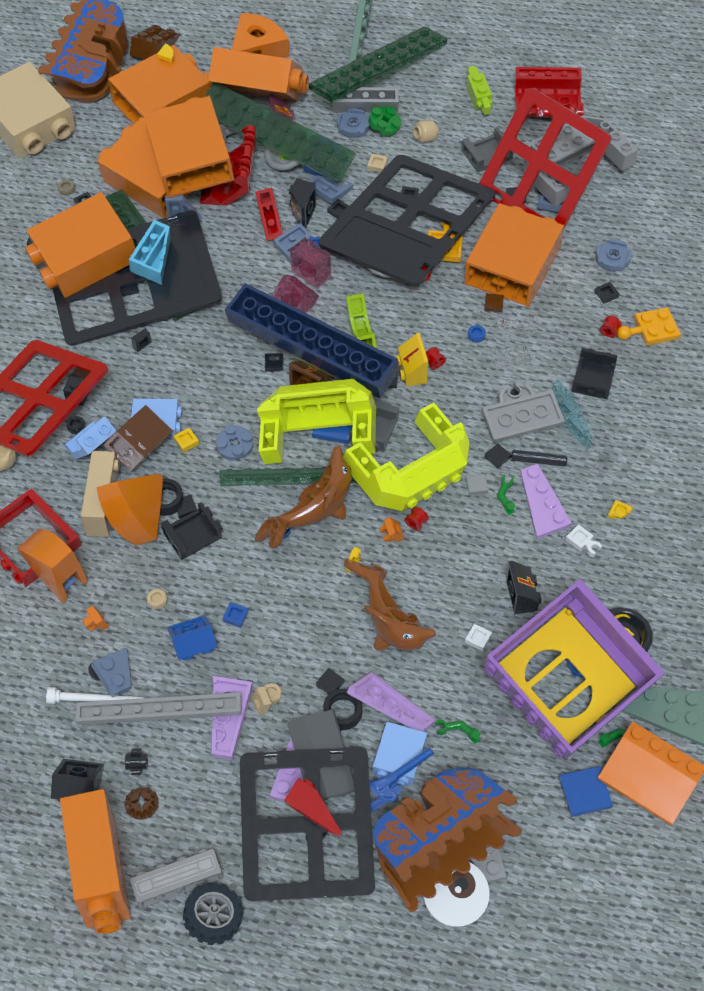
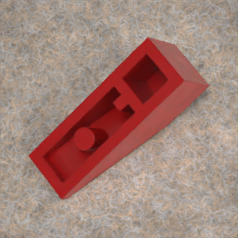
M271 187L255 192L267 241H272L283 234L275 193Z
M298 778L284 799L285 804L340 839L342 833L319 793L314 789L315 784L307 779L302 781Z

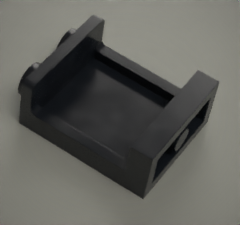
M582 348L572 392L608 400L618 356L608 352Z
M202 502L198 503V510L170 524L168 520L160 523L162 533L181 560L222 539L221 531L223 529L218 520L214 521L211 510L208 506L204 507Z

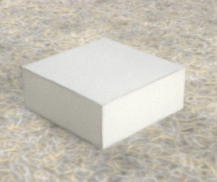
M474 624L465 639V643L483 651L492 636V632Z

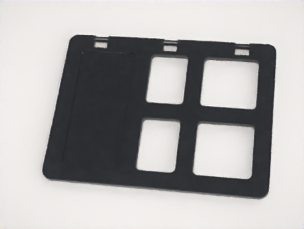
M397 155L319 238V247L409 285L419 286L456 244V241L474 223L484 208L495 198V191L405 155ZM401 168H407L433 178L416 198L385 187ZM446 184L477 195L462 215L453 214L428 203ZM374 197H381L407 209L396 221H392L364 208ZM479 202L482 203L481 207H478L476 205ZM419 214H424L451 225L450 229L440 239L408 226ZM452 233L456 235L454 238H450L449 236ZM424 266H427V267H428L426 271L421 270V269H422Z
M189 210L172 217L156 220L170 226L171 234L162 285L133 272L117 275L114 272L103 280L97 281L64 298L57 286L52 288L66 344L70 346L79 345L221 302L222 293L199 218L195 211ZM177 219H178V221H179V222H177V223H173V224H170V225L168 224V222L174 221V220H177ZM152 222L126 229L132 240L137 242V246ZM147 281L154 308L128 316L121 288ZM107 292L115 319L108 323L76 331L70 303Z

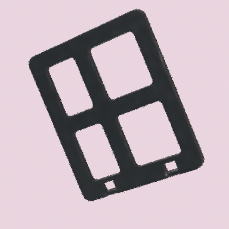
M362 747L243 754L240 758L243 892L245 898L248 901L255 902L371 895L375 890L367 751ZM330 754H343V761H331ZM277 757V764L265 765L264 758ZM332 766L353 767L356 811L354 814L332 815L340 831L354 830L357 833L359 878L357 880L326 881L324 879L322 835L326 830L305 816L259 819L257 817L255 773L258 770L302 768L305 779L315 784L314 789L320 795V768ZM305 833L308 846L309 880L306 883L261 885L258 873V836Z

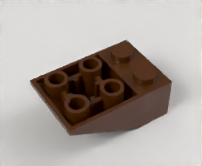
M152 25L131 36L130 56L145 60L157 54L165 43L169 46L175 45L181 34L176 33L173 29L165 30L161 29V26Z
M145 405L120 427L104 446L110 452H115L116 457L130 471L135 472L173 430Z

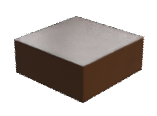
M486 293L485 311L502 313L504 295Z

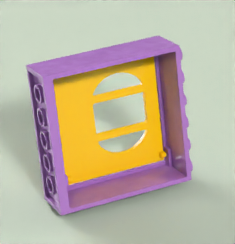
M581 579L576 581L488 654L483 663L484 672L498 682V688L512 698L511 703L518 710L521 709L526 714L524 717L527 722L532 726L535 725L539 729L538 733L541 738L546 742L549 741L553 746L554 753L559 758L563 757L565 760L665 674ZM565 606V608L561 612H559L555 617H553L549 622H547L543 627H541L537 632H535L531 637H529L525 642H523L519 647H517L513 652H511L507 657H505L501 662L498 663L500 659H502L506 654H508L512 649H514L518 644H520L524 639H526L530 634H532L536 629H538L542 624H544L548 619H550L554 614H556L560 609H562ZM547 650L561 652L560 656L529 682H526V666L534 655ZM568 659L585 678V681L552 709H548L531 688L561 662ZM591 686V702L582 714L572 718L556 716L558 711L584 689ZM635 687H637V689H636L634 692H632L627 698H625V699H624L620 704H618L613 710H611L607 715L605 714V713H606L608 710H610L615 704H617L622 698H624L629 692H631ZM594 722H596V724H595L592 728H590L585 734H583V735H582L578 740H576L571 746L569 745V744H570L573 740H575L580 734H582L587 728H589Z

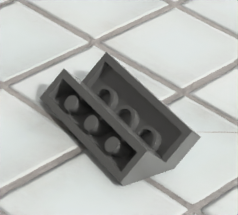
M334 710L303 716L287 723L295 750L345 748ZM330 754L331 761H343V754ZM351 766L320 768V795L323 801L331 797H342L355 792L354 775ZM300 768L301 774H302V777H303V780H304V779H305L304 770H303L302 768Z

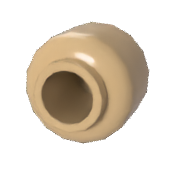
M432 120L419 121L413 128L415 139L421 143L434 141L439 133L438 126Z

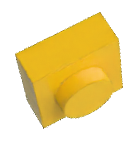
M190 427L173 435L174 441L183 453L199 445V440Z

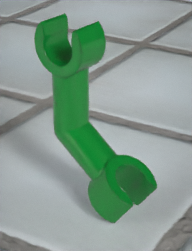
M503 475L497 498L502 503L507 514L510 515L515 512L513 508L516 506L512 501L508 500L505 494L508 488L513 486L514 478L512 477L510 482H505V475Z
M437 720L435 722V726H444V729L437 730V735H444L447 731L461 729L473 743L476 744L481 739L479 737L481 733L475 728L472 729L462 720L447 723L444 720Z
M618 728L609 734L605 733L599 737L600 740L597 742L603 748L615 739L623 737L627 730Z

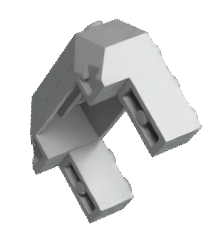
M581 116L610 134L611 142L603 157H609L622 171L636 163L638 149L607 119ZM565 124L548 158L559 166H563L588 152L590 153L595 141L569 124ZM543 136L532 140L528 146L537 150ZM525 160L524 173L529 166L527 160ZM541 170L530 192L533 194L540 191L555 207L565 201L570 188Z

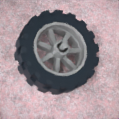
M217 883L212 885L204 884L201 888H195L193 893L189 894L183 912L184 927L190 931L189 935L193 938L196 937L200 943H203V941L207 942V945H214V943L219 945L223 944L225 940H231L233 935L237 934L243 919L244 910L241 908L242 902L240 898L236 897L237 894L233 890H228L229 887L225 885L223 887L218 886L219 884ZM206 902H212V904L210 905V907L207 906L205 903H206ZM200 906L206 912L197 913V909ZM226 909L229 915H225L220 912ZM200 918H206V923L202 922ZM218 919H222L227 922L221 925Z

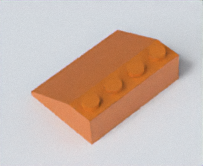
M632 721L597 779L672 826L704 773V765Z

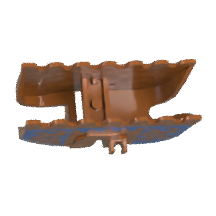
M81 0L70 5L71 11L75 13L64 17L65 23L69 26L58 29V34L62 39L52 41V48L56 51L45 55L46 61L50 62V64L40 66L38 73L53 76L52 82L56 84L54 88L63 98L90 103L102 99L109 93L108 78L120 73L122 68L119 66L123 62L124 53L128 48L129 37L123 13L118 5L108 0Z
M460 767L439 773L433 779L425 782L422 785V791L419 792L427 811L423 810L422 803L417 799L414 801L408 796L400 802L401 805L388 811L375 824L373 837L383 877L397 893L410 913L418 909L419 902L417 898L419 896L429 899L435 897L436 889L434 886L436 884L451 885L454 881L452 872L468 873L471 869L470 859L484 861L488 857L487 847L502 848L504 846L503 835L517 837L522 834V829L506 818L497 807L498 804L512 806L517 803V797L500 787L477 769Z

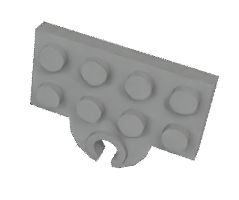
M515 382L514 387L518 391V395L510 394V386L507 384L501 389L498 404L482 407V413L493 443L561 426L565 423L553 390L535 394L532 387L527 383Z

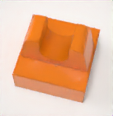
M391 517L384 520L385 524L379 529L382 533L388 532L382 539L386 542L394 540L399 542L405 539L400 523Z
M93 605L86 610L89 615L82 622L90 631L98 627L101 630L109 627L102 614Z

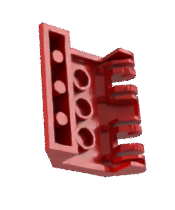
M516 67L515 111L525 91L528 88H535L579 116L584 115L580 91L582 81L581 68ZM533 104L527 117H553V115Z
M248 125L243 128L241 132L245 134L244 142L230 153L228 152L234 180L202 189L200 204L227 206L248 193L252 166L254 164V153L256 151V129L254 126Z

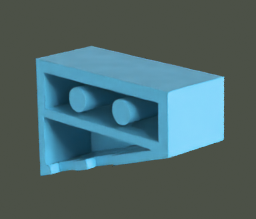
M156 220L152 222L129 258L131 272L162 285L171 240L170 226Z

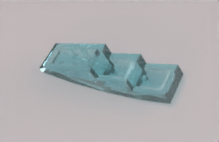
M558 380L553 383L552 390L559 401L560 410L565 416L564 426L588 450L591 447L592 436L587 421L571 393Z

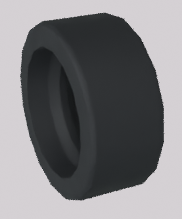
M163 478L162 490H172L176 493V499L173 502L161 504L160 516H169L177 512L176 509L182 503L183 492L178 482L173 479Z
M345 688L336 689L325 698L323 704L324 711L331 710L332 704L338 700H348L354 704L355 713L352 717L348 719L337 718L341 731L350 730L361 721L363 714L362 701L347 694L348 689Z

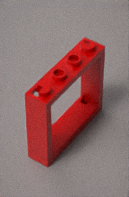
M32 488L0 511L1 529L22 512L33 506L66 540L65 543L73 552L82 546L79 536ZM0 550V565L6 572L9 570L12 573L11 576L17 584L22 583L27 587L39 578L31 568L22 573Z

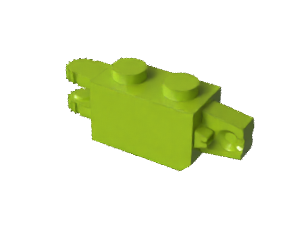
M475 66L468 67L469 75H467L466 89L474 109H481L484 115L491 114L492 93L483 72L479 73Z

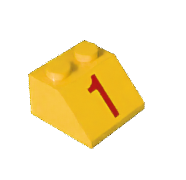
M416 333L398 347V355L395 356L401 368L399 371L401 381L404 380L406 387L427 383L428 359L421 335Z

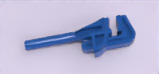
M430 747L396 771L369 783L373 795L379 797L372 803L370 802L371 813L386 802H393L399 799L397 795L402 791V786L396 785L399 778L431 757L434 752Z

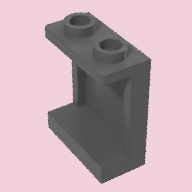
M498 127L494 128L493 135L473 143L469 138L462 140L461 151L477 173L486 170L504 135ZM509 151L504 162L513 159L512 151Z
M374 400L376 405L375 452H385L399 418V407ZM352 430L349 431V437H350V441H349V442H351V443H352Z

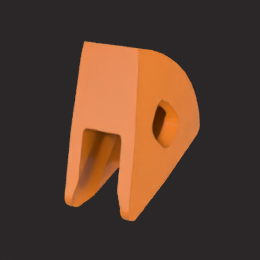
M241 13L231 50L281 58L290 55L289 39L281 27L266 17L251 13Z
M161 474L120 480L97 487L98 498L109 523L119 535L134 545L155 541L157 538L163 484Z
M38 529L16 548L40 580L63 604L67 601V594L63 583L73 575L83 584L88 582L74 552L62 539L49 530Z

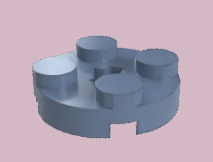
M356 108L348 109L344 114L340 113L337 118L339 133L348 137H363L370 128L368 123L369 116L365 115L363 110Z
M615 239L608 240L604 244L601 243L596 251L598 266L611 271H623L629 265L632 252L627 248V244Z
M227 425L216 438V447L219 454L223 458L232 461L247 457L253 449L252 433L240 426ZM237 440L239 444L232 446L231 441Z

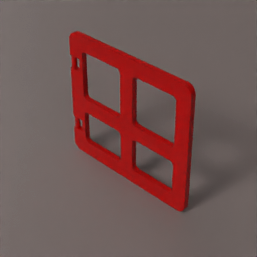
M528 88L479 184L489 187L495 191V194L497 192L503 196L501 201L494 198L492 201L509 207L517 206L526 213L544 218L524 204L539 172L543 170L570 188L555 218V221L558 224L564 225L565 228L611 142V136L608 132L537 89ZM533 104L553 115V119L537 150L530 148L517 139V135ZM565 123L595 141L578 176H575L548 158ZM509 151L514 152L529 162V166L513 196H510L494 185V180Z
M40 340L31 341L0 374V392L3 391L25 400L0 427V446L10 448L25 456L33 455L108 372L107 365ZM35 354L61 362L35 389L11 380ZM76 367L90 372L67 399L63 400L49 395L51 390L72 368ZM37 406L55 411L30 439L12 434ZM14 441L19 442L16 446L12 445Z

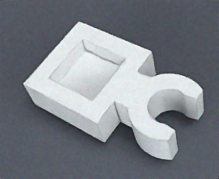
M579 524L566 536L565 541L580 552L586 549L587 554L592 558L596 554L592 550L593 548H596L598 551L602 549V545L599 542L592 541L594 536Z

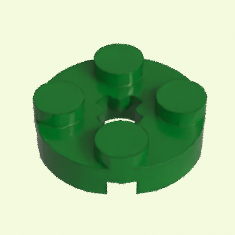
M390 106L374 107L368 118L370 127L374 131L376 129L380 131V134L383 136L395 135L402 124L395 108Z

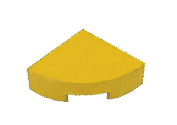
M165 43L157 53V57L172 63L174 60L173 49Z
M615 500L608 518H624L632 512L633 507Z
M354 546L348 559L359 563L361 560L360 549ZM345 568V571L352 573L349 569Z

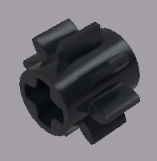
M142 748L131 749L130 754H125V770H130L131 775H141L142 770H147L148 755L143 754Z

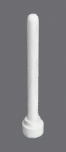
M48 687L46 694L47 704H56L60 700L95 702L144 698L118 695L112 698L111 695L61 692V690H57L55 687Z

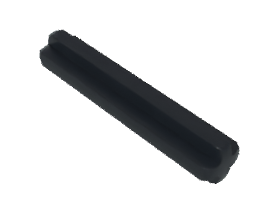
M512 450L511 460L556 466L567 465L566 455Z

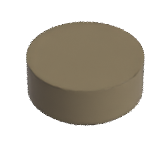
M63 180L58 184V191L64 196L71 195L75 191V185L71 180Z

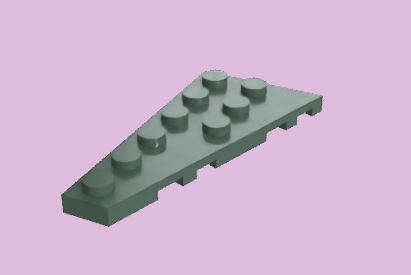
M359 0L348 63L349 77H355L356 72L359 71L360 62L358 61L362 55L364 36L367 37L368 33L367 23L370 21V10L373 0Z
M635 687L631 692H629L611 709H614L618 704H620L625 698H627L632 692H634L637 689V687ZM650 687L622 711L634 716L635 719L651 723L652 726L681 738H687L704 747V692Z

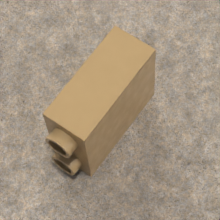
M30 61L0 76V138L19 159L28 154L40 152L45 145L57 139H65L72 131L76 130L71 106L44 76L38 73V70Z

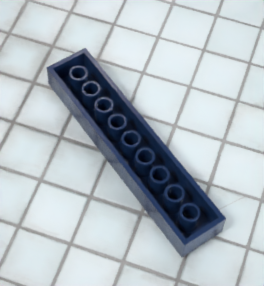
M244 283L225 309L228 322L342 380H356L378 398L383 396L400 371L397 358Z

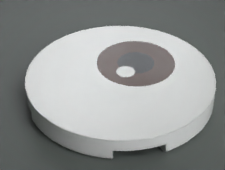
M470 863L471 869L468 873L452 872L454 881L451 885L436 884L434 886L436 889L435 897L431 899L424 897V902L430 915L443 925L462 927L472 924L479 919L487 908L489 901L488 882L481 870L472 863Z

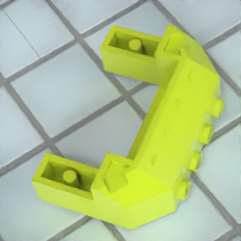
M354 379L280 386L257 408V413L261 420L259 453L264 464L283 462L284 432L353 425V446L361 442L370 454H375L376 405L372 392Z
M432 403L419 410L414 422L436 448L432 452L397 470L391 461L380 466L360 442L347 449L343 459L351 468L352 477L376 506L403 511L407 508L412 509L419 501L429 499L436 491L441 492L450 483L455 484L462 478L461 475L467 465L469 439L463 424L460 422L453 426L436 404Z

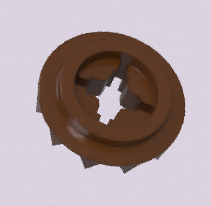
M139 786L136 789H131V792L126 795L124 806L126 812L132 818L143 820L151 817L156 812L159 800L156 792L149 787ZM140 795H142L144 801H147L144 802L142 806L143 810H141L139 804L136 803L139 802Z

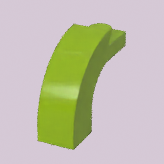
M364 293L346 295L347 316L352 336L377 348L375 334L371 330L368 320Z

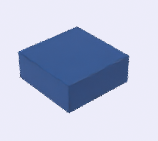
M230 602L222 620L225 623L241 628L249 608Z

